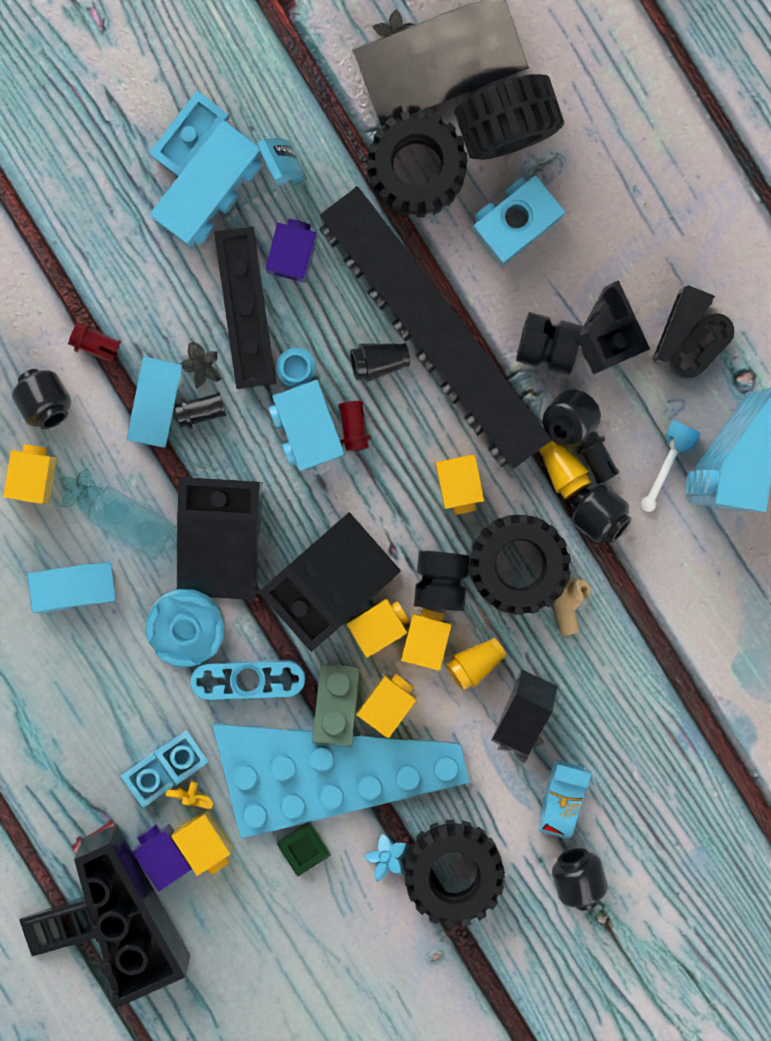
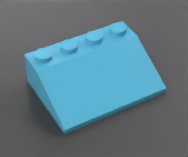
M771 387L746 395L695 465V471L688 472L685 494L690 495L689 503L733 511L766 512L771 487Z

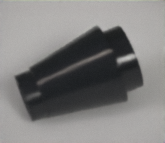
M360 343L358 348L350 349V361L356 380L365 379L366 382L400 370L403 367L410 366V354L407 344Z

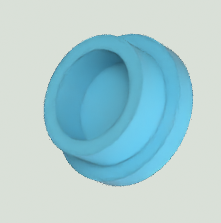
M290 348L279 356L276 371L284 384L290 387H298L309 383L313 379L316 364L312 355L306 350Z

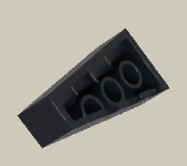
M115 824L83 839L74 861L86 905L90 908L94 923L92 928L96 942L98 941L103 956V968L106 979L109 978L112 989L111 997L116 1009L185 978L190 953L139 862L133 855L118 825Z

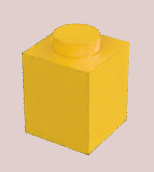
M23 444L22 451L11 450L3 497L49 504L57 457L46 456L47 448L27 444Z
M475 454L435 462L444 509L453 508L454 515L477 511L476 503L484 501Z
M386 597L348 620L346 625L364 655L368 658L406 635L408 632L404 624L410 620L398 601L391 605Z
M422 608L421 614L412 612L401 661L440 671L452 625L450 621L444 620L445 613L428 608Z
M397 673L393 678L384 674L358 709L356 715L389 738L417 701L416 696L411 693L415 687Z
M209 809L204 810L175 829L171 836L197 876L206 870L212 875L230 862L227 857L231 855L234 847Z

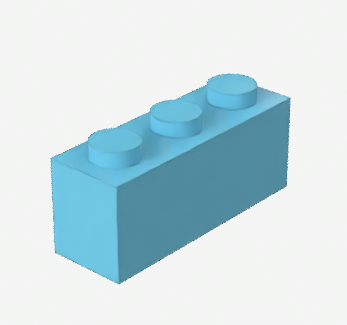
M222 119L149 215L189 248L192 249L196 242L202 245L215 228L211 224L220 211L226 214L237 201L239 194L236 193V190L244 180L251 182L261 170L263 163L260 161L262 155L258 146Z

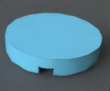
M177 589L164 594L153 604L146 620V638L149 645L151 644L152 648L156 651L155 654L162 661L176 667L200 665L218 652L224 638L225 620L219 606L208 595L194 589Z

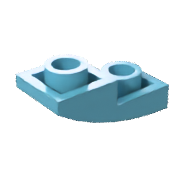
M143 356L126 440L163 448L166 447L182 364Z
M111 562L71 566L27 574L32 613L69 610L73 607L107 604L116 601Z
M185 730L121 774L120 778L141 808H144L209 761L188 731Z

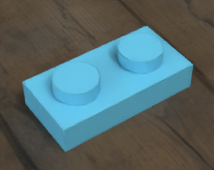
M197 90L149 152L150 156L178 177L222 119L226 122L230 118L229 114Z

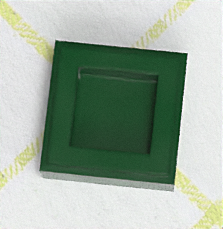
M312 822L305 823L277 841L279 849L297 877L331 856V852Z

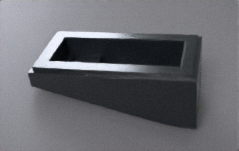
M689 285L678 291L653 355V363L662 365L671 359L712 304L715 298L714 295Z
M84 896L19 919L32 957L95 938L92 928L94 923ZM76 911H83L88 928L82 929ZM68 914L74 933L68 934L62 915ZM52 918L55 920L60 935L56 939L53 937L48 922ZM39 922L46 942L39 944L33 924Z

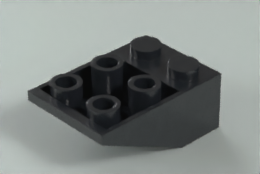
M179 477L177 589H194L213 598L256 600L263 482Z
M348 512L258 593L312 652L399 574L401 569L355 517Z

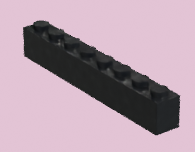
M358 186L319 215L321 222L324 224L319 228L321 234L332 248L338 244L348 256L343 260L347 268L356 279L362 275L372 287L367 291L370 298L381 311L386 307L396 318L391 323L404 342L411 338L420 349L415 354L419 362L429 374L436 370L443 379L444 383L439 386L453 405L459 401L469 414L463 417L477 436L484 433L489 439L492 446L487 450L501 468L508 464L511 469H515L552 440Z

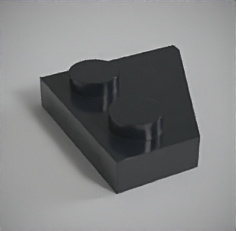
M619 280L604 287L577 337L584 358L588 362L593 375L650 350Z

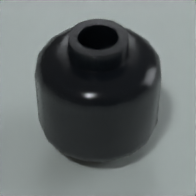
M30 369L19 376L18 384L12 392V399L28 425L40 427L41 429H50L59 425L67 418L69 414L68 409L72 401L55 372Z
M577 389L566 390L559 394L547 407L543 414L542 424L544 430L557 445L565 448H576L584 444L596 431L601 421V412L599 405L586 392Z
M598 485L590 491L586 487L583 488L571 503V507L575 509L572 516L573 525L596 543H604L607 540L611 543L615 542L626 530L632 519L628 516L629 504L605 485Z
M575 848L565 851L558 857V861L552 868V878L558 898L566 906L581 911L592 909L597 906L599 900L608 891V883L600 858L586 849Z

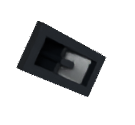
M521 670L491 741L527 758L553 712L558 686Z

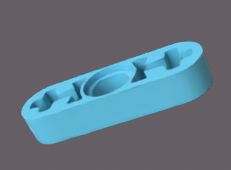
M293 660L211 662L200 665L193 672L190 684L193 692L199 698L205 700L291 697L302 690L306 675L303 667ZM264 668H272L270 676L282 675L284 668H291V673L298 675L299 681L293 682L291 689H285L283 682H271L272 690L266 691L264 688L267 677ZM224 669H232L230 685L233 692L225 691L227 683L216 684L213 686L212 692L206 691V686L198 682L199 678L205 676L206 670L212 671V676L215 678H225L227 675ZM243 669H253L258 673L260 682L256 689L246 691L238 685L237 676Z

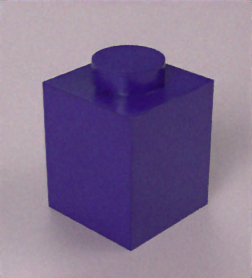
M288 219L287 225L277 222L265 268L268 274L306 283L317 242V234L310 231V224L294 219Z
M170 823L162 829L154 825L139 835L137 840L140 844L132 852L158 892L192 870V867L171 837L174 829Z

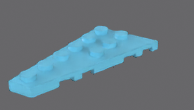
M225 723L212 724L240 839L470 783L460 742L353 735L352 747L312 743V730H288L250 725L238 726Z

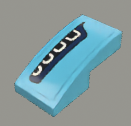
M271 138L257 143L259 151L277 186L291 180L293 185H296L307 179L297 155L288 140Z

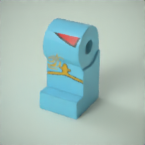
M554 759L542 802L543 808L540 815L538 832L570 840L576 826L585 790L588 789L592 776L588 768Z

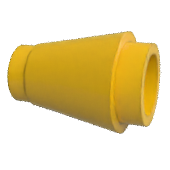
M551 441L539 450L543 456V461L556 493L561 492L565 500L591 485L592 482L587 476L590 472L568 448L559 446Z
M493 637L489 641L452 655V660L446 664V668L461 690L464 691L468 687L474 689L507 655L501 644Z

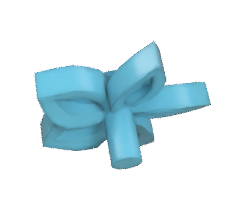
M385 834L381 835L378 841L379 851H372L364 856L369 862L377 864L374 875L375 881L379 882L389 870L397 875L404 874L403 865L399 860L405 857L409 845L406 843L394 844Z

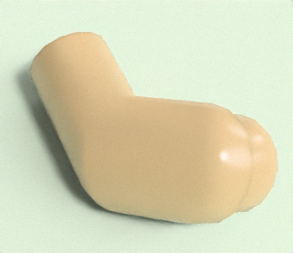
M574 578L567 581L562 595H558L553 600V607L561 636L580 632L575 611L584 599H588L591 593L590 585L583 579Z

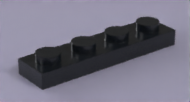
M253 226L215 231L214 235L236 389L275 385V370L255 229Z

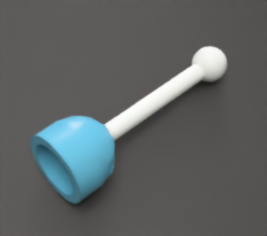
M672 419L666 433V441L671 450L649 495L641 501V508L644 511L651 512L656 508L655 499L677 454L690 450L696 444L701 432Z

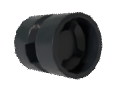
M528 312L519 342L516 362L535 367L543 362L546 363L550 371L570 375L580 345L577 337L583 325L563 320L555 325L552 324L551 318L548 316Z
M419 550L417 573L422 576V581L415 585L414 606L438 610L464 611L466 588L461 585V580L467 578L469 555Z

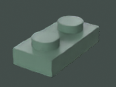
M321 663L312 743L352 747L360 667Z

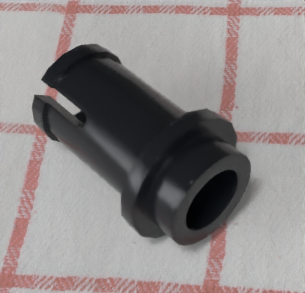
M220 392L187 402L183 398L181 399L182 403L174 405L180 428L188 426L189 429H192V424L226 416Z
M595 431L584 444L578 446L576 452L578 455H583L596 479V483L600 484L613 478L620 471L616 468L603 444L606 440L605 437H600L597 431Z

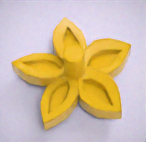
M196 781L190 782L188 792L181 787H178V790H167L166 792L167 797L180 799L184 805L212 809L213 801L210 797L197 791L198 782Z

